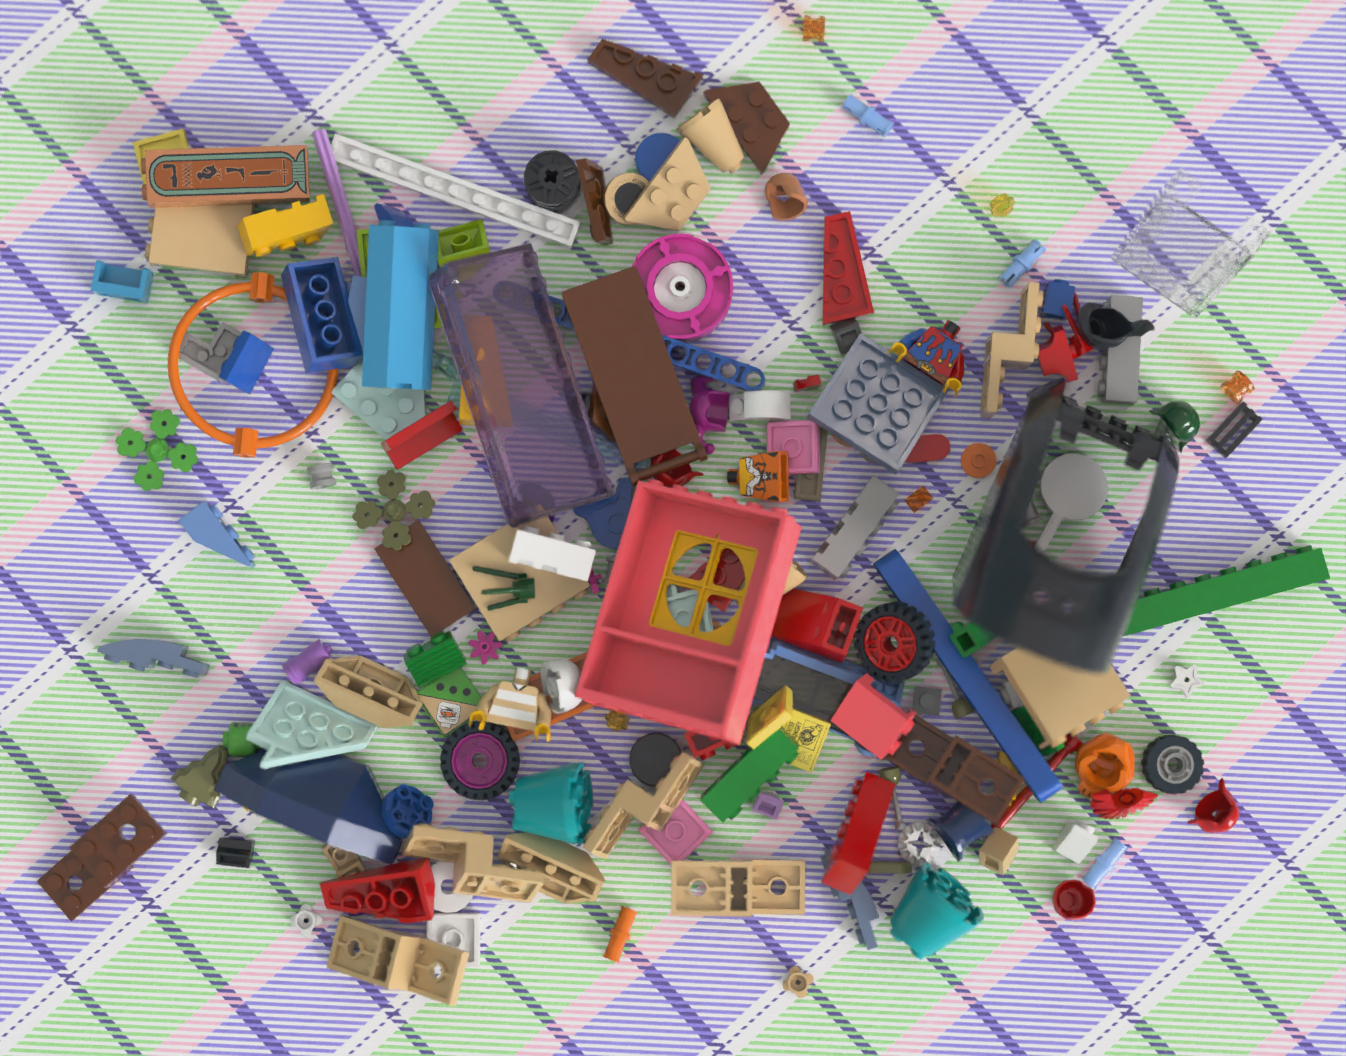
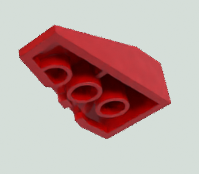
M429 858L403 861L323 881L319 884L326 909L357 914L358 912L372 914L374 918L383 919L388 917L398 919V922L402 923L429 921L434 916L435 880Z

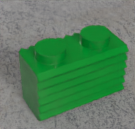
M444 631L438 632L430 638L429 642L424 643L422 646L415 644L408 648L407 653L403 655L404 662L419 689L467 664L465 656L451 631L444 633Z

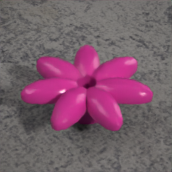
M479 630L477 633L479 641H468L469 645L476 648L470 654V657L474 658L481 655V663L485 665L488 655L498 660L499 657L494 649L502 647L503 644L501 642H493L495 638L494 632L485 637L484 633Z

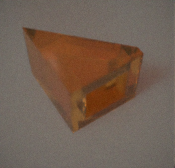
M923 485L904 501L915 513L931 501L933 497Z

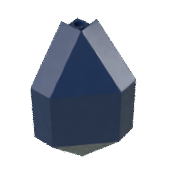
M267 749L224 765L214 791L252 813L325 844L390 865L395 862L404 839L393 834L383 820L381 807L384 795L369 765L343 754L262 768L260 767L261 762L268 752Z

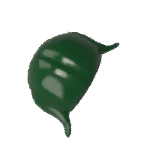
M1171 401L1158 410H1149L1150 413L1161 416L1178 438L1180 453H1182L1183 447L1199 431L1200 419L1198 413L1185 401Z

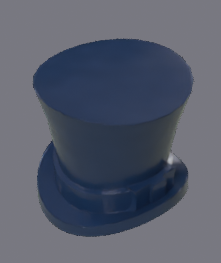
M958 801L943 817L940 816L936 820L930 817L926 819L945 842L957 862L962 860L963 850L966 849L967 845L995 833L985 818Z

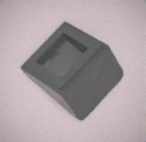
M853 318L830 325L840 354L847 353L861 333L857 320Z

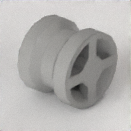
M332 463L306 468L307 474L311 476L312 480L310 482V489H322L336 485V479L332 477V470L334 469Z

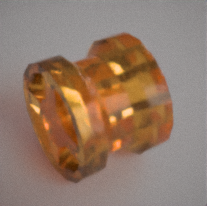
M804 15L802 41L808 42L810 39H816L818 42H824L825 16L811 18L810 15Z
M1239 370L1233 373L1232 379L1221 384L1224 393L1236 404L1243 401L1244 395L1247 393L1251 394L1255 390L1250 379Z

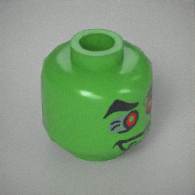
M232 722L229 725L228 731H223L222 747H228L230 756L247 757L255 754L256 751H260V746L246 740L247 733L254 723Z

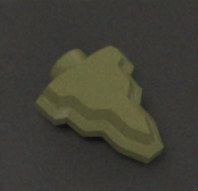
M219 745L208 751L200 761H191L186 768H179L174 773L171 779L182 789L179 796L183 800L196 807L199 802L212 808L216 807L221 795L214 791L224 765H227L228 749Z

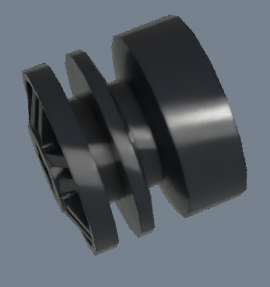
M556 150L543 151L535 155L527 163L524 172V184L533 205L554 213H562L570 209L577 202L581 192L580 176L574 161L567 154ZM547 176L556 177L557 182L554 184L551 181L548 182Z

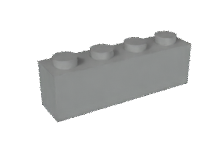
M1111 295L1107 302H1103L1102 306L1118 310L1130 322L1142 319L1143 297ZM1141 336L1128 337L1119 346L1107 348L1104 350V354H1100L1099 370H1103V379L1098 382L1097 392L1098 396H1102L1101 403L1134 405L1138 402Z

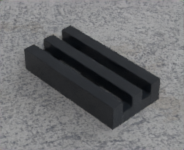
M1243 401L1206 441L1224 458H1227L1263 419L1257 416L1255 411L1247 407V404ZM1243 411L1245 415L1217 443L1215 439ZM1251 418L1253 421L1225 450L1223 446Z

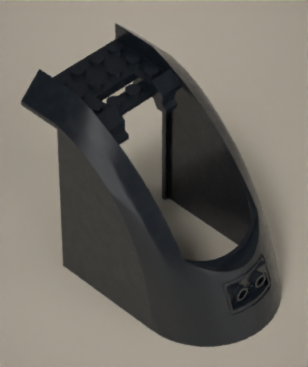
M1061 377L1029 390L1026 395L1028 404L952 576L953 605L967 620L1010 645L1068 668L1102 674L1108 672L1154 558L1173 499L1180 458L1162 418H1160L1153 434L1150 433V430L1138 425L1135 428H1131L1122 418L1111 415L1109 419L1103 416L1101 410L1093 406L1087 405L1086 408L1078 406L1077 400L1063 395L1066 382ZM1056 420L1061 422L1060 439L1074 444L1079 432L1128 452L1124 465L1137 471L1143 467L1148 459L1157 462L1141 520L1117 572L1096 573L1068 566L1039 549L1020 529ZM1039 591H1044L1047 593V597L1039 600L1036 594ZM1066 602H1071L1074 607L1072 610L1066 611L1063 609V605Z

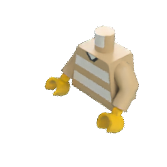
M516 667L513 682L501 680L500 684H493L481 697L475 711L470 715L468 725L471 726L472 721L478 720L481 722L479 730H482L486 720V722L534 731L535 741L537 742L540 734H546L547 742L551 740V709L546 696L539 692V688L528 686L531 670Z

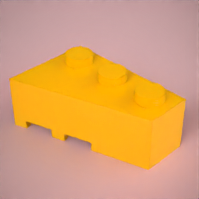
M324 194L316 196L315 202L301 206L300 201L291 203L293 208L276 211L274 208L242 218L237 227L246 255L255 254L256 257L270 254L271 250L279 248L281 251H288L294 249L297 244L305 243L306 246H311L319 243L320 239L333 225Z

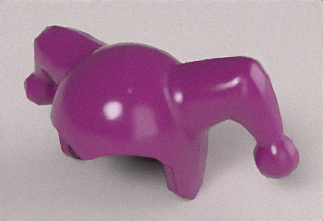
M700 375L694 377L690 382L693 398L689 403V410L706 454L710 455L714 452L715 447L711 443H706L703 435L708 431H726L730 393L708 389L707 384L712 381H718Z

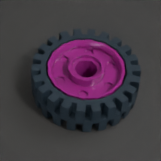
M480 721L472 722L471 726L468 723L460 726L450 734L442 748L440 766L445 781L457 794L468 799L487 800L497 797L512 785L518 774L520 756L515 741L512 740L511 735L504 728L491 722L485 721L482 730H479ZM477 753H483L487 757V764L483 768L476 767L473 762L474 756Z

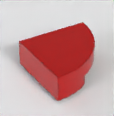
M818 374L793 382L794 392L820 388L821 379Z

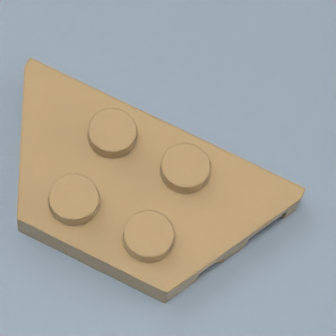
M682 137L623 216V219L634 223L681 230L711 189L693 148L686 137Z

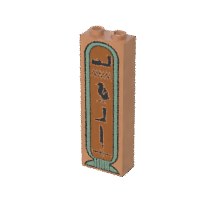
M307 145L145 150V158H141V172L146 174V184H142V198L147 200L150 208L282 204L298 201L300 203H310Z

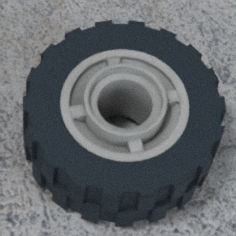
M1164 735V737L1155 738V741L1147 745L1148 748L1144 750V756L1141 759L1142 773L1145 775L1146 781L1154 789L1168 794H1183L1187 790H1192L1194 785L1199 783L1201 774L1204 772V759H1202L1201 750H1198L1194 742H1190L1188 738L1178 735ZM1174 757L1178 765L1171 772L1168 769V761Z

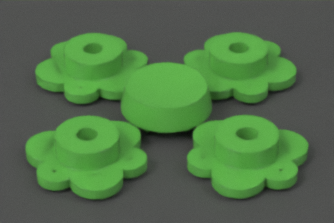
M165 409L163 412L157 410L152 413L151 419L153 422L150 423V429L155 431L158 438L149 441L147 446L146 442L142 440V432L134 431L129 427L123 429L122 436L120 435L116 438V443L118 444L117 452L121 456L129 455L134 458L138 455V452H142L146 448V455L152 461H149L146 466L143 464L139 465L137 468L139 473L134 476V482L137 485H142L144 491H149L151 488L157 490L162 487L163 481L161 478L164 477V471L159 469L156 462L163 461L167 456L172 460V468H180L185 473L191 471L192 466L198 462V457L196 456L197 448L193 444L185 445L180 442L176 445V448L169 450L168 444L162 440L168 434L171 436L175 435L177 432L175 427H178L180 424V418L177 415H172L170 409Z

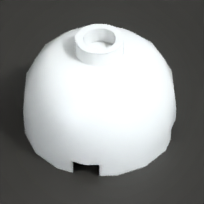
M553 659L543 662L542 664L546 667L540 669V678L544 695H550L552 703H548L550 709L556 714L574 709L582 701L574 697L582 671H580L575 663L565 659Z

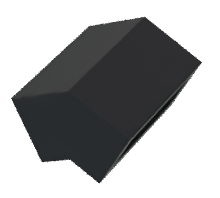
M226 837L219 838L216 850V864L250 868L255 841Z

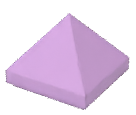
M760 792L752 810L777 819L784 801L773 792Z

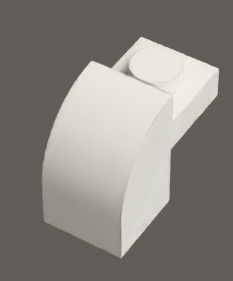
M747 391L744 394L730 395V421L761 420L771 422L790 420V393Z

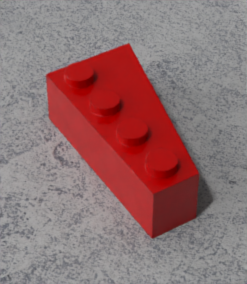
M867 771L861 780H855L851 789V794L854 796L852 801L849 800L843 815L846 817L837 831L836 837L838 838L830 852L829 862L821 883L849 895L853 893L869 870L896 784Z

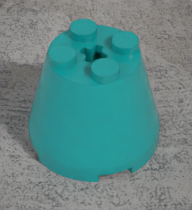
M569 763L517 779L515 789L510 790L509 802L511 806H514L515 813L512 819L513 829L572 844H585V837L592 829L591 823L587 824L590 819L591 807H593V788L589 770H583L584 763Z
M928 862L923 863L915 872L890 919L892 925L890 934L897 941L906 943L910 947L912 954L920 960L925 956L933 955L971 932L984 920L982 909L978 906L975 908L969 897L971 893L950 873L942 868L936 871L931 868L932 866Z

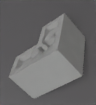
M222 322L210 344L186 332L180 346L179 359L225 385L226 381L219 378L221 366L229 358L233 350V343L242 332Z

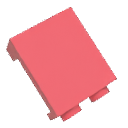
M866 673L855 682L830 721L882 760L888 753L893 755L902 744L899 739L902 734L906 736L915 725L912 720L917 713L914 710H911L909 713L904 712L874 689L871 685L875 679Z

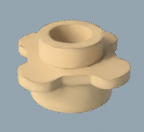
M793 966L789 969L790 974L787 980L782 983L783 989L785 991H792L798 998H804L807 995L806 990L809 984L813 983L814 978L812 974H805L800 971L799 967ZM800 980L801 983L797 985L795 981Z

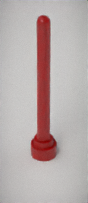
M1070 733L1065 735L1067 739L1063 742L1065 747L1056 751L1047 762L1052 771L1058 767L1069 753L1072 755L1074 751L1077 752L1079 746L1083 744L1076 736L1072 737ZM1027 785L1016 796L1015 800L1011 802V806H1008L997 825L992 823V829L997 827L1002 830L1033 795Z

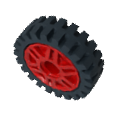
M890 602L871 609L858 622V630L854 633V638H857V641L854 642V649L858 648L859 651L856 653V657L863 660L860 665L863 669L867 667L869 669L867 673L871 676L877 675L876 679L880 681L886 680L888 683H897L911 679L921 673L929 665V659L933 657L934 652L932 649L935 647V641H932V637L935 635L934 631H930L928 628L931 624L929 620L925 621L923 619L925 615L922 612H916V607L913 605L907 606L908 603ZM891 637L897 640V648L892 645Z

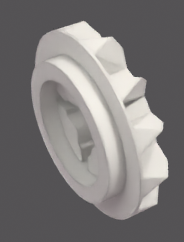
M923 822L909 824L900 833L898 838L900 854L906 861L914 865L931 862L937 857L941 848L939 834L929 824ZM922 832L923 841L931 844V846L922 847L919 855H917L916 846L908 843V841L918 840V836Z

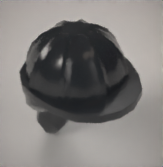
M1086 303L1078 312L1079 335L1086 345L1101 350L1119 346L1128 337L1143 336L1147 332L1155 330L1152 322L1147 319L1130 322L1118 310L1104 307L1097 303Z

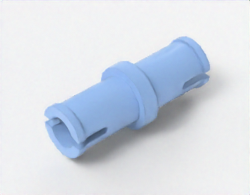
M852 94L843 103V110L858 118L860 124L863 126L868 125L883 137L887 136L894 125L893 122L875 111L876 108L872 105L868 107Z
M1033 239L1020 255H1016L1012 259L1013 263L998 277L1001 282L1006 281L1004 283L1006 287L1012 288L1014 283L1024 273H1028L1032 269L1031 265L1046 251L1043 245L1039 247L1041 243L1038 240Z
M1114 838L1103 854L1095 858L1097 861L1087 874L1082 877V880L1096 890L1108 872L1114 871L1115 868L1113 866L1129 848Z

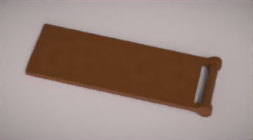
M633 266L563 291L562 298L632 487L637 485L638 480L642 481L697 460L699 462L708 460L637 268ZM690 443L694 445V451L636 471L633 465Z

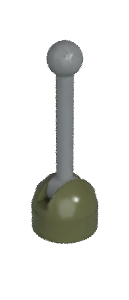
M937 658L936 663L942 668L955 698L952 704V713L955 720L975 712L967 699L960 698L951 676Z
M894 766L879 770L881 778L896 785L899 783L901 778L899 767ZM894 788L892 800L897 820L895 828L898 831H903L906 825L901 818L896 788Z

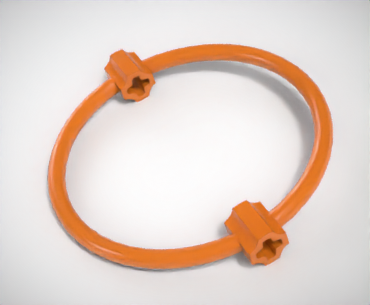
M264 272L252 273L251 282L227 285L200 298L179 321L173 333L168 351L167 367L170 386L184 414L205 434L220 442L234 446V456L255 458L257 448L278 446L308 431L328 408L333 397L332 390L336 387L338 379V369L328 370L323 394L313 411L295 427L270 437L258 438V430L251 428H236L235 435L226 433L209 424L192 407L182 388L178 368L180 346L188 327L206 307L230 295L250 292L249 300L257 303H271L272 295L287 301L285 289L274 285V275Z

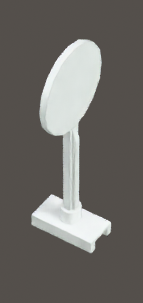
M1078 453L1064 454L1053 459L1043 470L1040 480V492L1045 505L1052 511V516L1039 537L1036 546L1043 552L1046 550L1062 519L1069 521L1084 520L1095 515L1104 505L1108 493L1107 478L1101 466L1090 457Z

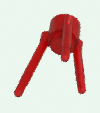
M1074 293L1073 302L1078 317L1081 306L1077 294ZM1063 305L1062 309L1074 333V336L1068 338V340L1074 344L1078 358L1094 349V347L1085 344L1079 335V329L1067 305ZM1044 322V327L1051 334V325L1048 322Z

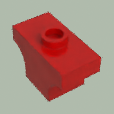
M1062 325L1052 327L1051 336L1048 341L1039 345L1038 361L1044 376L1055 373L1061 374L1068 382L1078 380L1073 359L1077 358L1074 344H1068Z

